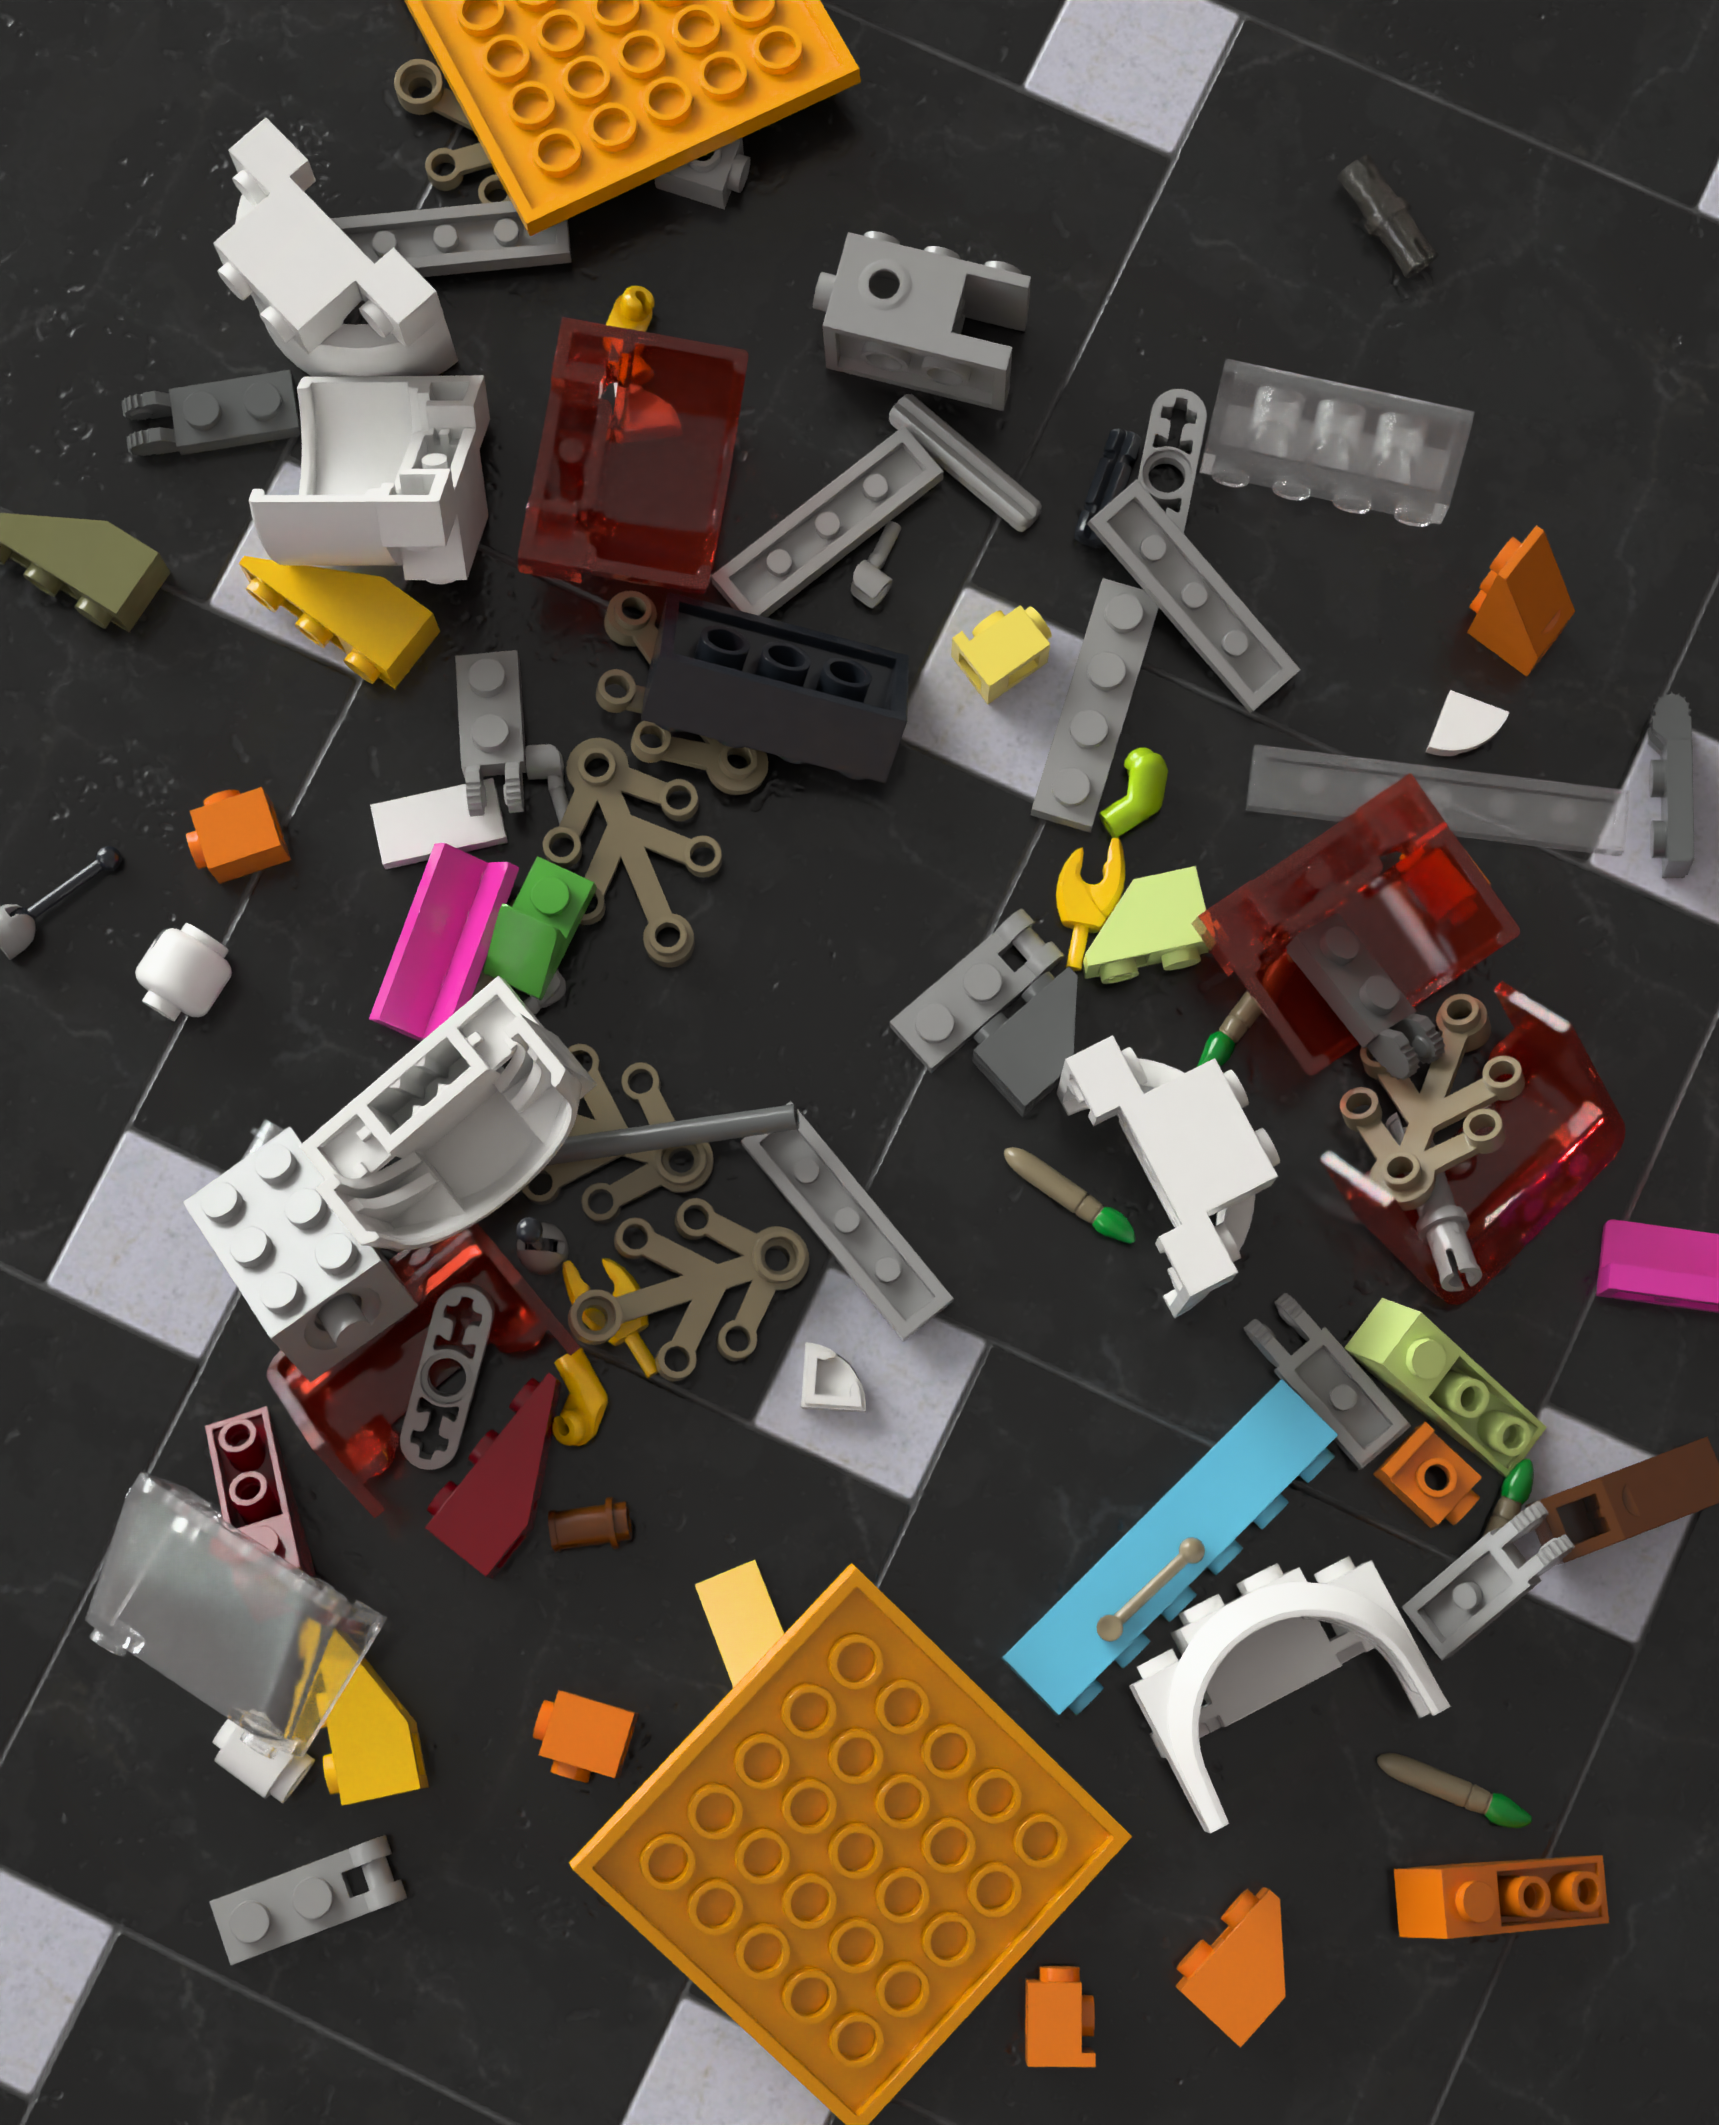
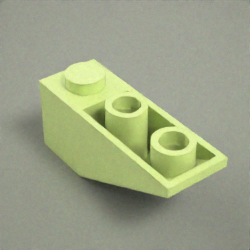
M1382 1298L1344 1347L1354 1359L1385 1387L1504 1477H1507L1515 1465L1525 1458L1547 1428L1420 1311Z

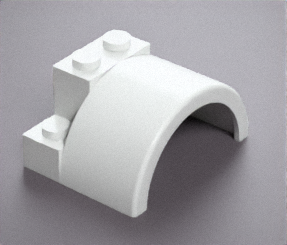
M267 118L263 119L228 150L238 172L232 180L242 193L235 224L213 242L223 264L217 272L224 283L239 299L243 301L249 295L253 297L260 317L270 336L288 359L312 377L438 376L458 362L437 291L394 247L375 264L304 192L316 181L310 163ZM363 300L365 303L359 308V311L368 324H344L343 322L348 314Z
M484 375L303 377L297 387L302 438L299 495H265L263 489H253L249 497L254 525L267 555L277 564L285 566L403 565L405 580H426L433 584H447L456 580H467L488 518L479 451L490 421Z
M1112 1035L1065 1059L1057 1096L1067 1115L1070 1116L1079 1111L1090 1109L1088 1117L1093 1126L1115 1115L1119 1117L1121 1128L1175 1229L1159 1236L1155 1244L1160 1254L1166 1253L1173 1266L1167 1271L1175 1289L1165 1294L1163 1298L1173 1317L1177 1318L1203 1300L1210 1291L1232 1281L1238 1273L1233 1262L1241 1258L1239 1251L1250 1228L1254 1212L1255 1194L1270 1187L1278 1177L1273 1168L1280 1164L1277 1150L1263 1128L1256 1131L1253 1130L1242 1108L1249 1105V1101L1241 1082L1232 1070L1223 1073L1215 1058L1184 1073L1163 1063L1139 1059L1130 1047L1121 1051ZM1217 1213L1216 1226L1212 1224L1209 1216Z

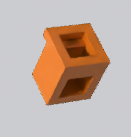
M1424 1422L1404 1439L1373 1475L1430 1528L1439 1525L1444 1518L1454 1526L1480 1499V1496L1472 1488L1482 1477L1439 1438L1429 1424ZM1430 1466H1437L1445 1472L1447 1482L1442 1490H1433L1427 1486L1424 1476Z
M1041 1966L1040 1979L1025 1978V2061L1027 2066L1096 2067V2053L1092 2047H1082V2036L1094 2037L1095 2007L1094 1995H1082L1080 1967Z

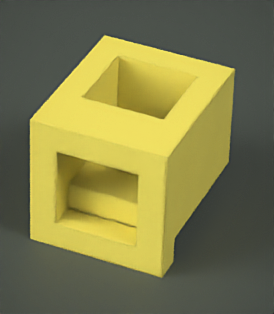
M1020 605L1007 615L999 610L986 617L973 629L972 634L974 638L971 640L967 638L963 631L952 637L951 657L985 702L989 704L1048 663L1050 650L1048 639L1052 637V634L1042 616L1033 607L1030 606L1024 610Z

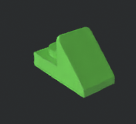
M537 856L513 906L502 903L499 909L483 973L493 979L500 976L511 987L542 1001L597 890L595 883Z

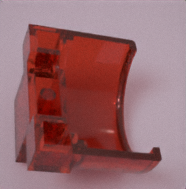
M562 317L531 496L528 498L518 552L519 572L581 583L583 574L693 594H706L711 582L745 385L748 352L743 349ZM618 383L614 414L611 415V403L601 398L609 384Z
M1411 773L1357 808L1354 813L1253 881L1250 880L1198 915L1191 923L1226 975L1230 976L1235 972L1307 1076L1315 1075L1359 1045V1043L1287 953V945L1298 934L1338 912L1413 1007L1520 934L1519 926ZM1392 852H1400L1406 856L1381 875L1379 874L1383 869V864L1379 857Z

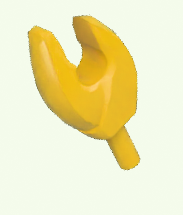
M1119 838L1111 839L1107 862L1103 866L1102 871L1103 880L1095 885L1088 884L1081 878L1083 847L1075 850L1070 855L1059 874L1056 888L1057 909L1062 925L1073 929L1066 968L1070 967L1073 971H1081L1088 933H1097L1102 929L1122 897L1125 884V858L1123 846Z
M602 1258L603 1266L614 1283V1292L612 1294L614 1297L641 1289L635 1278L623 1266L610 1258ZM567 1260L563 1262L562 1273L568 1296L573 1305L581 1294L591 1290V1288L582 1280L574 1264ZM589 1308L582 1314L583 1323L591 1330L597 1331L604 1328L606 1320L600 1310ZM647 1315L622 1323L617 1333L608 1342L614 1346L626 1342L647 1378H650L657 1374L658 1371L654 1357L639 1334L649 1325Z

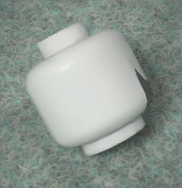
M185 923L181 930L176 928L163 929L135 971L138 982L148 990L142 1002L174 1022L181 1012L191 1017L204 1016L208 1013L231 978V967L227 960L224 959L229 950L208 934L188 923Z

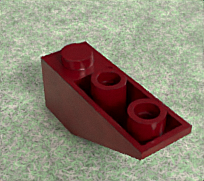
M548 1373L541 1383L535 1378H531L522 1387L509 1406V1409L516 1413L500 1434L491 1429L484 1435L468 1457V1460L474 1464V1467L459 1485L452 1480L449 1481L427 1508V1512L434 1517L425 1528L485 1577L492 1580L535 1526L553 1434L552 1422L557 1414L562 1383L551 1373Z
M262 1407L206 1425L205 1429L236 1588L258 1625L306 1610V1607L321 1605L310 1548L268 1407Z

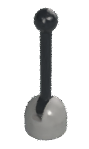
M112 846L102 847L97 852L94 862L28 909L18 904L0 906V949L9 960L23 952L34 940L36 932L35 919L101 871H112L119 867L121 854L118 849Z
M533 1217L524 1218L518 1223L516 1228L518 1236L516 1253L522 1265L530 1272L538 1275H548L558 1271L562 1267L563 1262L567 1260L569 1254V1245L564 1233L554 1224L539 1222ZM554 1242H557V1253L553 1252Z

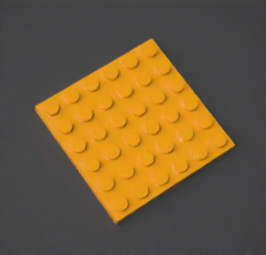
M404 0L529 236H533L861 82L860 68L820 0Z
M851 1563L577 1853L569 1864L586 1883L845 2125H869L1132 1836Z

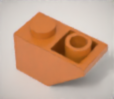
M1262 1887L1256 1895L1249 1889L1242 1892L1221 1917L1228 1925L1223 1933L1211 1946L1204 1939L1200 1940L1176 1968L1184 1977L1175 1987L1240 2048L1286 1997L1280 1898L1265 1887Z

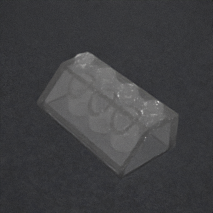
M1226 359L1200 473L1212 475L1214 481L1225 486L1244 487L1251 483L1272 488L1276 495L1290 500H1306L1311 496L1333 501L1335 507L1350 513H1367L1371 509L1394 514V518L1397 521L1410 526L1424 527L1431 523L1441 525L1451 503L1475 412Z

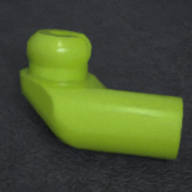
M1141 747L1129 753L1124 763V767L1128 769L1127 773L1129 776L1127 795L1099 812L1102 824L1113 838H1119L1153 816L1163 805L1168 768L1163 757L1160 754L1154 753L1149 748Z

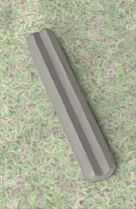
M906 394L898 400L889 413L891 425L897 430L905 426L936 463L1017 531H1025L1036 521L1041 513L1042 506L1040 501L914 395Z

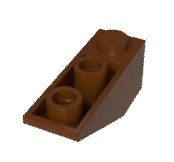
M1708 1436L1538 1500L1549 1512L1546 1518L1543 1519V1523L1535 1529L1539 1542L1543 1546L1553 1538L1567 1535L1575 1548L1556 1564L1559 1565L1718 1504L1719 1463ZM1535 1502L1525 1505V1507L1527 1508Z

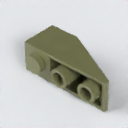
M0 513V564L4 565L8 558L27 569L23 576L43 592L55 597L58 591L61 590L78 601L74 608L84 617L106 629L109 623L113 622L127 632H130L171 573L157 551L108 521Z

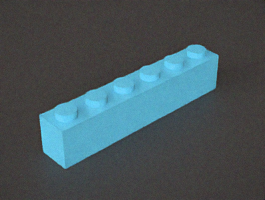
M1281 1379L1001 1659L1056 1716L1060 1715L1067 1707L1077 1716L1104 1689L1096 1678L1114 1660L1122 1668H1125L1150 1643V1640L1143 1631L1160 1614L1169 1622L1172 1621L1196 1597L1197 1594L1189 1585L1207 1567L1215 1576L1221 1572L1243 1549L1235 1538L1252 1521L1262 1530L1289 1503L1281 1492L1298 1475L1308 1484L1335 1457L1326 1447L1338 1434ZM1194 1537L1202 1541L1205 1547V1555L1201 1561L1195 1564L1188 1563L1123 1624L1122 1635L1117 1640L1109 1642L1100 1638L1096 1628L1100 1618L1105 1615H1114L1179 1554V1546L1183 1540Z

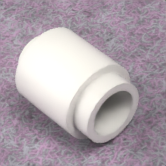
M256 1707L246 1716L236 1710L224 1723L212 1742L220 1748L215 1758L217 1764L264 1799L272 1795L281 1803H284L295 1791L315 1762V1759L303 1751L306 1744Z

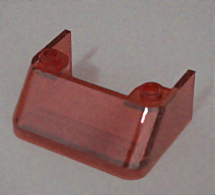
M1503 981L1494 989V992L1510 1019L1514 1030L1493 1048L1489 1060L1498 1056L1515 1058L1521 1065L1525 1086L1517 1097L1505 1101L1498 1100L1482 1108L1494 1110L1500 1115L1506 1133L1504 1144L1495 1152L1488 1154L1479 1153L1444 1171L1456 1206L1464 1209L1470 1224L1466 1234L1476 1262L1482 1271V1277L1479 1282L1470 1286L1465 1273H1461L1457 1266L1464 1290H1444L1439 1280L1440 1276L1430 1246L1422 1242L1417 1232L1416 1223L1419 1219L1417 1209L1403 1211L1395 1197L1370 1180L1371 1170L1361 1174L1329 1150L1319 1159L1354 1215L1430 1291L1451 1305L1467 1302L1496 1276L1615 1158L1625 1138L1624 1121L1573 1025ZM1503 1074L1495 1078L1494 1081L1506 1082L1514 1075ZM1463 1127L1460 1128L1451 1138L1464 1133ZM1480 1128L1475 1132V1135H1487L1494 1130V1128ZM1399 1174L1394 1178H1404L1405 1174Z
M478 1223L436 1244L418 1249L403 1250L388 1262L418 1306L310 1383L281 1350L268 1367V1381L313 1451L374 1518L385 1509L366 1480L384 1472L395 1458L399 1436L391 1424L407 1412L435 1305L449 1287L458 1283H473L489 1293L494 1303L495 1316L487 1345L492 1342L502 1353L524 1352L533 1348L542 1340L547 1330L553 1334L570 1356L581 1348ZM463 1297L457 1306L447 1305V1313L456 1317V1325L450 1341L438 1334L437 1345H456L474 1355L475 1344H462L465 1331L471 1321H482V1314L473 1310V1299ZM442 1358L435 1361L429 1371V1378L433 1387L439 1386L462 1365L451 1358Z

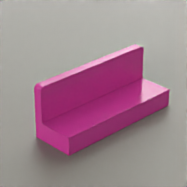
M447 843L434 844L369 1020L421 1042L471 1000L488 955L499 909L502 903L506 904L519 871L518 866L509 862L488 863Z
M1614 1219L1608 1220L1603 1226L1596 1296L1719 1313V1234Z

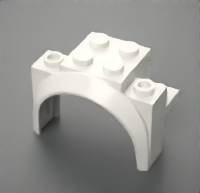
M497 976L299 1147L325 1179L315 1189L357 1242L363 1246L384 1248L401 1253L403 1250L418 1249L436 1244L466 1230L493 1213L521 1191L542 1171L564 1144L574 1126L580 1099L597 1084L559 1037L545 1029L506 980ZM512 1057L509 1064L504 1069L502 1065ZM394 1157L402 1158L394 1164L382 1169Z
M1350 1556L1315 1573L1314 1576L1318 1583L1307 1582L1300 1567L1283 1574L1278 1563L1269 1566L1237 1583L1236 1585L1242 1596L1229 1603L1224 1604L1220 1595L1217 1594L1178 1614L1184 1626L1170 1634L1182 1655L1181 1659L1178 1660L1173 1649H1170L1137 1667L1142 1679L1131 1684L1129 1687L1152 1730V1733L1149 1734L1161 1758L1168 1760L1205 1832L1212 1833L1228 1825L1229 1822L1204 1765L1199 1738L1221 1727H1227L1343 1666L1344 1662L1374 1648L1382 1654L1397 1675L1419 1718L1429 1713L1435 1716L1451 1707L1439 1688L1372 1560L1355 1567ZM1319 1621L1332 1623L1331 1625L1337 1636L1328 1639ZM1204 1697L1207 1704L1201 1707Z

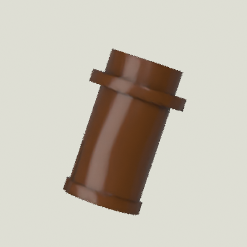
M613 1496L606 1497L605 1504L548 1511L549 1534L554 1552L611 1543L613 1549H618L621 1546V1541L632 1540V1522L628 1502H615Z

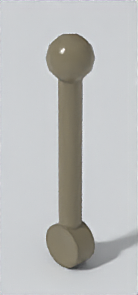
M1194 1537L1183 1540L1179 1546V1554L1114 1615H1105L1100 1618L1096 1627L1100 1638L1109 1642L1117 1640L1122 1635L1123 1624L1188 1563L1195 1564L1201 1561L1205 1555V1547L1202 1541Z

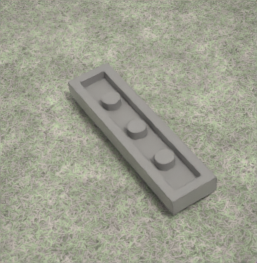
M511 201L330 218L374 264L394 247L422 277L572 263L568 219L533 236H529Z
M903 426L711 576L712 584L733 609L767 618L941 482L944 471L909 430Z
M1137 479L1088 521V526L1250 713L1301 670Z
M1102 578L1031 810L1032 816L1091 833L1159 610L1156 603L1142 589Z
M799 1110L798 1130L750 1136L741 1140L742 1146L903 1342L953 1302L954 1298Z

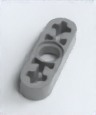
M1172 389L1161 394L1153 404L1138 481L1159 506L1166 510V514L1184 533L1207 412L1203 401L1195 393L1185 389ZM1174 409L1186 411L1185 420L1189 422L1182 429L1179 448L1167 446L1171 425L1170 421L1166 418L1172 416ZM1160 464L1174 465L1183 474L1184 483L1174 492L1165 493L1158 491L1149 481L1148 475L1150 471ZM1178 508L1179 512H1175L1172 509Z
M458 1283L449 1287L438 1299L433 1311L400 1435V1446L405 1458L411 1464L421 1469L433 1470L448 1464L455 1456L462 1440L495 1316V1307L491 1296L485 1289L473 1283ZM463 1297L473 1299V1310L482 1314L481 1322L471 1321L465 1331L462 1342L464 1345H476L474 1355L456 1345L439 1346L436 1344L438 1334L448 1341L452 1338L456 1317L447 1313V1305L457 1306ZM442 1358H451L458 1361L466 1372L464 1387L458 1392L451 1394L442 1393L435 1389L429 1378L430 1367L435 1361ZM421 1397L439 1407H459L457 1417L448 1411H445L443 1414L439 1435L449 1439L448 1446L438 1445L433 1454L423 1452V1441L413 1437L414 1430L424 1431L430 1422L433 1407H420Z

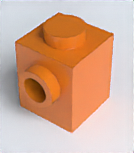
M263 787L242 794L239 790L221 791L207 797L203 802L204 806L190 810L196 830L186 834L191 855L197 868L207 867L219 884L291 860L273 802Z
M558 1690L555 1703L548 1700L543 1701L534 1727L533 1738L543 1741L539 1755L554 1760L550 1770L554 1774L584 1783L589 1782L591 1772L612 1778H620L639 1714Z

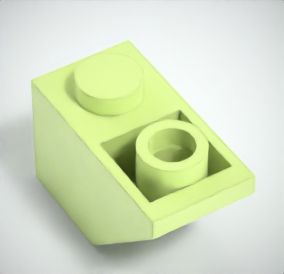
M1196 866L1133 879L1085 953L1082 965L1085 979L1100 976L1103 984L1117 983L1138 976L1139 967L1162 963L1164 970H1177L1195 965L1201 961L1200 954L1208 953L1213 936Z

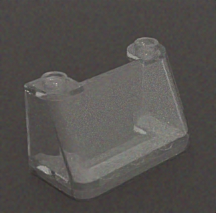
M141 1471L126 1495L85 1617L86 1621L94 1627L93 1632L89 1636L90 1639L121 1657H124L128 1650L244 1729L240 1740L256 1752L271 1759H275L279 1750L303 1757L387 1618L361 1601L356 1600L355 1604L347 1602V1598L334 1591V1587L325 1581L309 1576L222 1519V1514L210 1508L211 1503L188 1488Z

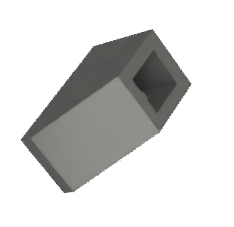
M1067 967L1056 978L1050 971L1044 973L1022 994L1021 997L1025 1000L1026 1004L1009 1019L1003 1013H999L974 1036L979 1045L973 1050L972 1062L1022 1117L1059 1086L1065 1059L1074 1055L1078 975L1070 967Z

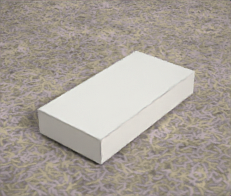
M494 779L483 780L487 796V806L483 816L470 817L466 797V784L370 805L381 860L385 870L429 860L435 843H447L464 852L508 843Z

